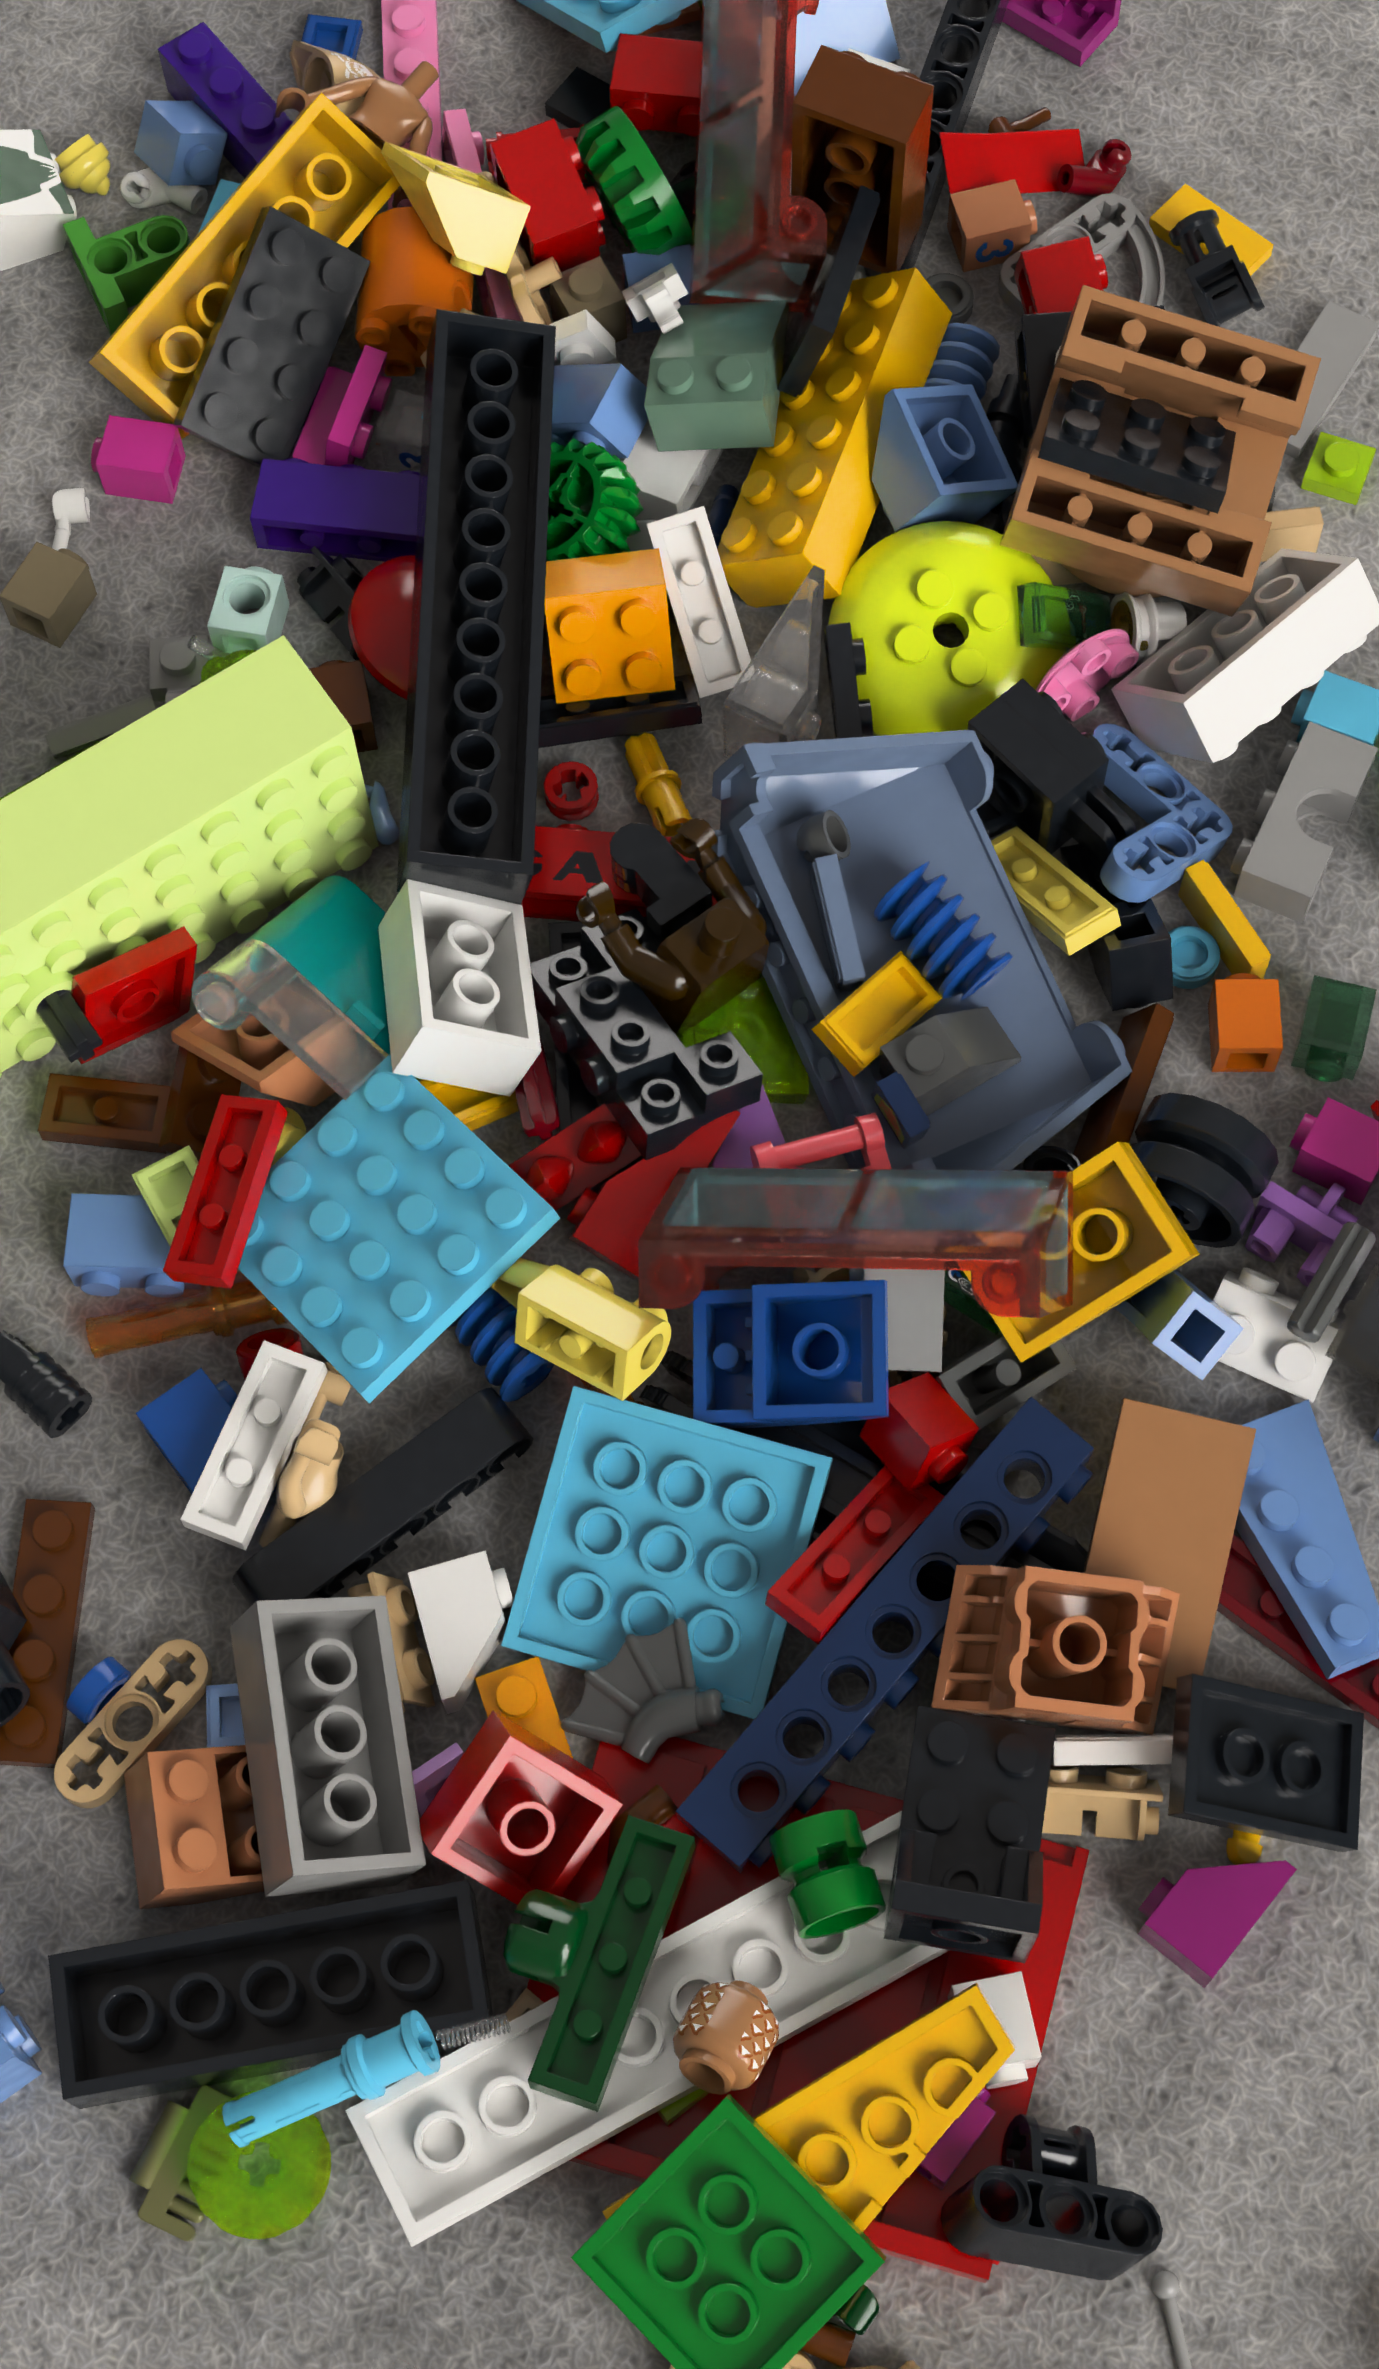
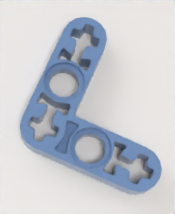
M1106 723L1098 725L1094 729L1092 736L1101 744L1106 757L1109 759L1104 785L1149 824L1115 845L1101 868L1100 878L1107 890L1119 899L1140 903L1181 880L1186 868L1203 859L1208 863L1214 860L1232 834L1233 825L1229 817L1216 804L1132 732L1116 724ZM1147 786L1157 788L1158 790L1163 792L1166 797L1156 794ZM1157 845L1167 848L1168 850L1173 852L1177 857L1166 853Z

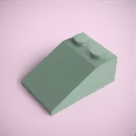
M775 300L680 306L677 311L684 323L664 335L661 333L650 358L644 407L658 452L774 447L780 391L777 388L782 377L789 314L788 301Z

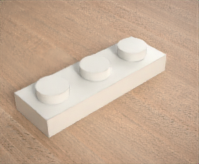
M701 506L648 523L647 528L654 549L659 548L666 590L699 697L704 698L757 681L705 507Z
M265 1340L263 1341L180 1519L184 1527L246 1551L328 1372L324 1362Z

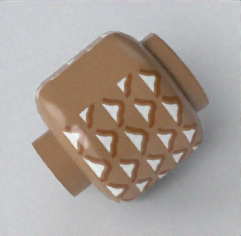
M736 1980L730 1984L716 1982L704 1985L696 1993L673 2035V2048L679 2059V2069L692 2084L709 2093L722 2095L727 2094L730 2090L735 2091L749 2088L759 2077L779 2037L778 2020L771 2008L767 2006L768 2000L762 1991L750 1983Z

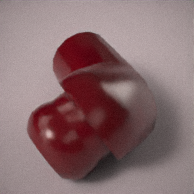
M1110 139L1105 142L1103 149H1099L1094 153L1086 166L1064 164L1057 175L1059 191L1089 197L1111 193L1126 173V165L1131 160L1132 154L1129 146L1119 139Z

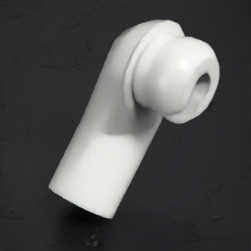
M150 167L138 172H129L123 177L120 184L122 197L132 207L139 209L174 203L195 215L205 204L208 197L207 190L199 185L168 186Z

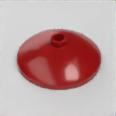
M415 555L396 557L373 568L359 583L351 600L348 613L349 634L359 659L371 675L383 686L406 700L408 694Z

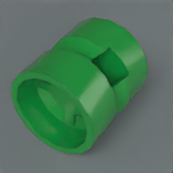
M834 1810L805 1817L779 1829L769 1838L780 1878L794 1885V1888L787 1895V1901L799 1937L810 1939L838 1934L866 1924L885 1912L886 1904L875 1870L861 1865L860 1862L867 1854V1846L856 1812L852 1810ZM828 1867V1869L820 1871V1869Z

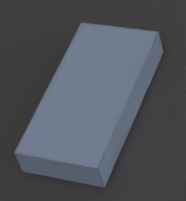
M837 854L818 857L812 863L809 875L835 987L839 989V992L856 989L863 984L865 972Z

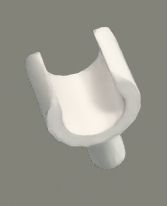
M84 488L62 489L54 493L52 504L56 525L52 549L57 551L61 548L67 549L71 535V524L90 522V502L85 497Z

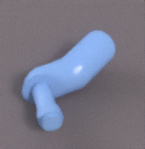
M375 781L374 786L365 785L367 797L371 798L369 806L377 840L382 844L389 845L398 839L399 828L391 814L384 787Z

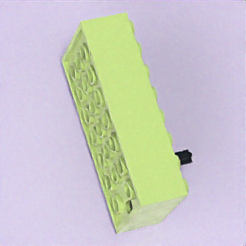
M284 635L0 800V1078L1 1072L21 1060L35 1061L42 1058L53 1049L56 1042L71 1063L80 1057L83 1061L90 1059L95 1055L93 1050L103 1044V1040L72 996L73 976L183 926L197 944L195 964L211 955L216 947V943L236 931L244 934L255 930L267 919L268 912L288 900L291 902L296 901L325 877L332 875L340 869L351 871L360 867L369 859L372 850L379 846L352 727Z

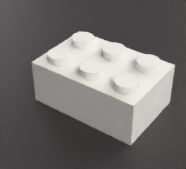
M407 879L378 926L392 1073L404 1076L413 1075L419 1079L510 1097L541 1052L523 906Z

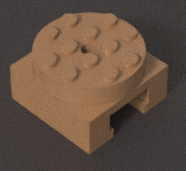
M1083 285L1070 315L1039 419L1028 446L1024 468L1000 545L1060 563L1080 580L1108 593L1120 595L1127 592L1133 597L1151 594L1152 598L1167 596L1232 617L1251 593L1272 522L1264 520L1288 439L1291 435L1295 436L1301 428L1321 358ZM1060 377L1074 382L1077 380L1092 381L1101 385L1109 393L1131 400L1138 398L1150 399L1162 405L1167 411L1189 418H1211L1222 424L1225 429L1236 432L1227 490L1218 514L1038 458L1053 397Z

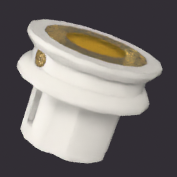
M1124 592L1120 595H1115L1108 611L1107 630L1123 629L1130 637V644L1139 653V658L1135 664L1136 667L1140 666L1187 627L1186 612L1182 604L1179 602H1154L1151 594L1133 597L1131 594Z

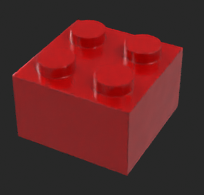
M555 118L490 142L493 172L498 185L531 206L519 240L524 246L532 266L553 257L561 272L599 257V247L606 244L605 235L600 221L605 219L602 204L593 186L584 188L578 172L583 169L578 147L571 135L565 138L562 137Z
M493 1710L419 1822L422 1839L433 1856L518 1905L523 1896L534 1889L561 1897L623 1803L604 1777Z

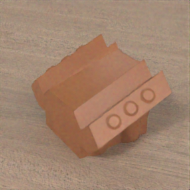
M956 1565L931 1708L977 1714L995 1719L1016 1721L1022 1719L1055 1723L1058 1726L1074 1729H1097L1117 1734L1153 1735L1180 1593L1163 1587L1144 1585V1581L1056 1569L1032 1566L1016 1569L993 1565Z

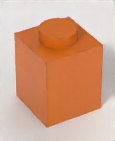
M1238 973L1230 975L1225 979H1215L1208 1001L1212 1072H1275L1283 1050L1279 980L1260 979L1259 976L1250 973Z

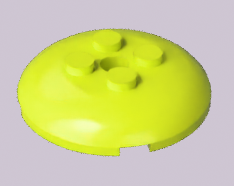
M934 521L916 524L886 536L868 549L855 562L845 579L841 595L834 598L828 625L850 622L852 639L863 638L866 675L856 676L858 699L870 700L874 736L967 730L968 721L1022 678L1036 690L1047 671L1067 652V629L1058 593L1046 572L1030 554L1000 545L1003 535L992 529L959 521ZM1029 599L1026 632L1023 625L1022 611L1025 602ZM954 623L962 632L964 643L958 647H944L935 639L933 629L942 624Z

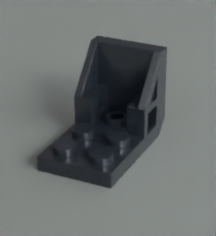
M918 1705L883 1939L1021 1963L1026 1962L1039 1935L1043 1906V1852H1040L1056 1729Z

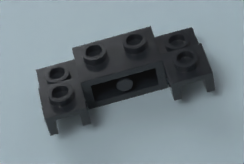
M637 908L617 915L623 925L628 923L642 947L656 953L662 941L647 926V921ZM585 926L581 928L580 946L530 963L535 1005L538 1012L549 1025L552 1039L558 1050L563 1054L569 1053L580 1069L583 1083L588 1092L593 1096H600L643 1158L648 1160L674 1150L688 1136L709 1122L759 1102L763 1073L731 1031L685 1048L640 986L623 977L600 939L604 935L599 926L595 928Z

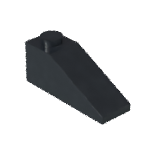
M1080 844L1061 847L1060 852L1064 865L1118 910L1121 926L1087 945L1096 977L1112 1011L1141 1008L1151 1003L1173 999L1171 937L1152 899L1150 898L1140 903L1119 899L1110 893L1102 883L1100 872L1104 864L1096 861Z

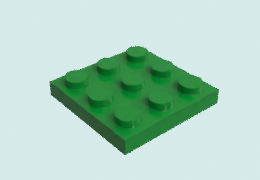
M730 2094L713 2109L571 2257L675 2369H782L886 2260L883 2252Z

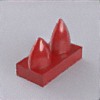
M603 1103L508 1166L557 1211L580 1196L586 1187L591 1189L642 1155L608 1107Z

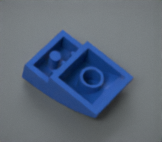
M886 1280L752 1285V1289L693 1291V1419L730 1429L809 1425L889 1417L888 1296Z

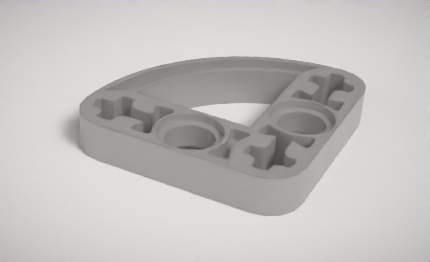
M1113 193L1101 194L1011 255L1002 264L1000 270L999 295L1022 318V315H1025L1018 287L1014 284V271L1021 252L1089 236L1093 254H1101L1103 259H1106L1126 245L1138 273L1140 285L1139 302L1151 306L1162 305L1165 290V267L1159 243L1149 223L1131 201L1122 195ZM1101 216L1108 221L1116 217L1120 219L1118 227L1109 222L1098 229ZM1094 232H1096L1095 241L1091 236Z

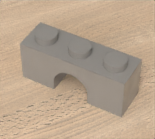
M1310 721L1300 743L1291 739L1288 740L1275 771L1276 774L1284 777L1279 789L1276 792L1266 788L1253 818V823L1261 825L1256 839L1252 841L1244 837L1232 862L1230 872L1239 875L1234 892L1235 897L1303 923L1323 879L1334 847L1309 837L1301 829L1298 821L1307 816L1322 815L1347 824L1370 774L1378 751L1377 747Z

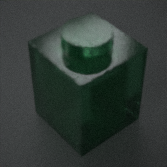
M1314 975L1305 999L1291 1066L1303 1068L1309 1077L1323 1082H1336L1342 1078L1353 1080L1363 1056L1377 989Z

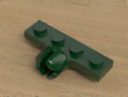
M628 1815L601 1889L592 1901L578 1903L539 1889H534L527 1892L519 1902L514 1912L522 1915L520 1924L511 1923L509 1925L504 1941L503 1956L506 1959V1966L510 1972L550 1985L559 1993L558 2002L528 2078L530 2089L596 2112L599 2111L695 1850L694 1836Z

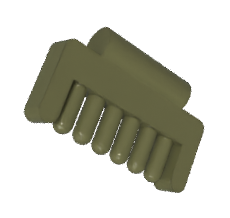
M204 2085L199 2088L189 2109L170 2100L167 2101L129 2178L130 2181L149 2190L138 2211V2216L141 2220L186 2242H190L196 2237V2229L192 2225L169 2215L168 2212L170 2210L194 2223L203 2221L204 2212L202 2209L176 2196L180 2194L202 2206H208L212 2203L213 2197L210 2192L185 2181V2178L188 2177L210 2189H217L220 2186L221 2179L219 2176L193 2164V2161L195 2160L220 2173L228 2170L229 2162L227 2159L201 2147L203 2143L228 2156H232L237 2152V2145L233 2141L209 2130L212 2127L229 2135L230 2132L240 2128L238 2123L225 2127L223 2116L217 2114L218 2111H223L225 2103L231 2100L236 2101V2099ZM249 2116V2117H247V2118H245V2119H242V2120H240V2121H242V2122H247V2121L253 2119L254 2117H253V2116Z

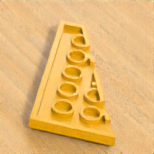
M976 1982L753 2117V2119L863 2232L905 2179L924 2160L926 2154L955 2119L959 2118L1015 2051V2045ZM636 2189L604 2208L602 2213L606 2220Z

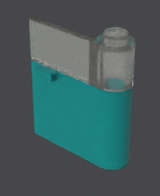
M337 875L325 877L194 980L191 989L192 1000L198 1014L213 1027L225 1031L235 1030L253 1015L346 1101L381 1068L380 1063L389 1054L391 1055L378 926L386 912L347 878Z

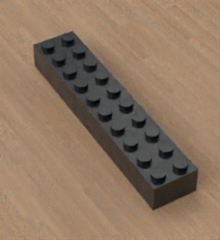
M439 309L436 311L426 354L396 892H399L405 881L410 879L521 905L533 877L556 326Z

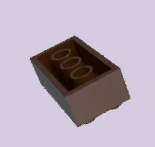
M824 45L820 46L793 101L791 240L826 252L862 185L880 193L879 198L881 200L858 265L880 273L900 270L922 224L934 85L923 82L912 73L905 71L896 72L868 62L854 52L838 51Z

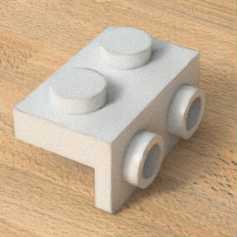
M1245 1267L1240 1275L1227 1271L1213 1301L1244 1329L1218 1361L1300 1398L1309 1399V1402L1313 1403L1348 1325L1344 1320L1337 1318L1340 1309L1337 1308L1319 1341L1315 1343L1307 1342L1291 1333L1287 1328L1290 1316L1299 1301L1277 1292L1278 1281L1259 1271Z

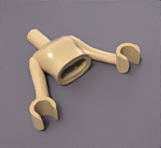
M324 1362L328 1372L277 1481L276 1503L259 1539V1544L262 1547L267 1546L293 1527L299 1517L318 1509L335 1494L338 1485L337 1473L344 1455V1448L338 1441L341 1432L338 1427L319 1420L327 1401L338 1406L343 1405L351 1384L329 1362Z

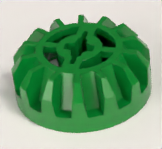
M616 105L582 126L575 143L582 159L585 178L595 188L600 202L610 218L611 224L619 232L626 247L629 246L632 253L661 255L675 246L688 244L691 246L695 244L692 229L673 189L645 141L622 109Z

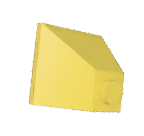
M385 141L381 151L383 157L433 241L452 254L450 263L464 271L482 276L485 267L506 274L531 206L483 175Z

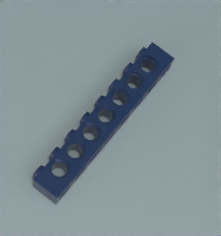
M1030 1397L676 1810L677 1818L739 1873L750 1862L759 1869L762 1868L773 1856L769 1838L778 1831V1828L795 1808L803 1815H806L817 1804L831 1786V1783L823 1775L840 1755L850 1763L866 1746L876 1732L868 1722L884 1703L895 1710L904 1701L920 1680L912 1670L927 1652L930 1651L937 1658L940 1657L951 1597L943 1601L927 1599L920 1593L917 1587L918 1578L925 1572L937 1570L946 1573L954 1582L956 1565L1001 1566L1015 1549L1026 1555L1051 1525L1043 1518V1515L1054 1502L1060 1498L1068 1505L1093 1476V1473L1085 1466L1090 1460L1094 1447L1034 1398ZM1015 1470L1028 1471L1038 1479L1041 1491L1031 1498H1018L1007 1490L1004 1477ZM972 1520L986 1521L996 1530L998 1542L988 1549H974L965 1543L960 1529ZM888 1621L901 1623L910 1632L912 1642L902 1652H885L876 1645L872 1634L877 1626ZM841 1673H854L864 1680L868 1688V1694L856 1705L846 1706L839 1704L829 1693L828 1686L831 1680ZM806 1724L816 1728L823 1737L824 1744L822 1749L815 1756L806 1759L791 1755L786 1750L783 1740L786 1733L792 1727ZM752 1777L768 1778L778 1788V1800L773 1807L766 1811H751L744 1807L739 1800L738 1795L741 1786Z

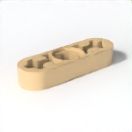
M175 1639L159 1646L59 1756L54 1768V1780L59 1792L70 1803L81 1808H95L109 1801L124 1785V1773L147 1752H153L206 1693V1686L210 1685L212 1681V1667L207 1656L198 1645L188 1640ZM190 1657L193 1658L194 1661L191 1663L190 1669L195 1676L194 1680L187 1686L181 1681H176L169 1687L163 1696L167 1702L173 1705L164 1713L156 1700L141 1690L150 1683L158 1693L170 1679V1675L165 1669L167 1663L174 1659L176 1662L183 1664ZM140 1706L150 1710L153 1723L151 1730L144 1738L128 1742L118 1737L116 1723L119 1716L126 1709ZM104 1734L112 1747L121 1754L126 1755V1758L118 1765L109 1754L97 1769L98 1775L103 1779L100 1785L92 1789L84 1784L77 1791L73 1790L72 1788L78 1780L72 1771L73 1768L80 1761L85 1765L91 1766L102 1756L105 1751L94 1742Z

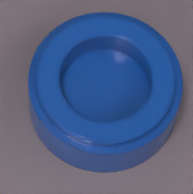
M105 1658L95 1665L77 1684L67 1701L66 1708L85 1725L89 1724L131 1678V1672L115 1658Z

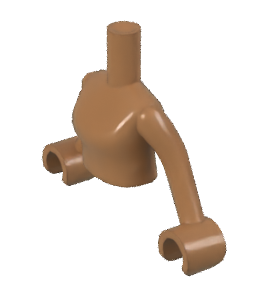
M422 61L401 85L384 78L364 76L310 94H306L305 91L295 87L285 88L277 98L275 118H279L286 109L297 110L299 112L298 117L321 93L334 105L365 97L360 107L348 118L381 150L385 141L400 147L410 142L409 150L426 155L432 136L433 125L431 118L419 99L438 79L439 74L432 64ZM401 185L394 192L392 208H396L401 200L408 199Z

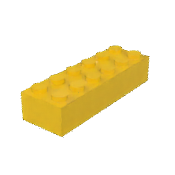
M323 93L318 95L284 132L92 357L89 363L153 421L173 424L262 207L271 206L348 248L400 186L383 157L382 150ZM178 428L181 440L190 435V433Z
M916 267L852 280L835 332L801 395L798 394L795 398L780 391L774 447L758 448L717 549L728 585L748 606L760 608L832 599L841 595L845 579L858 558L880 501L871 478L884 397L892 389L925 386L953 314Z

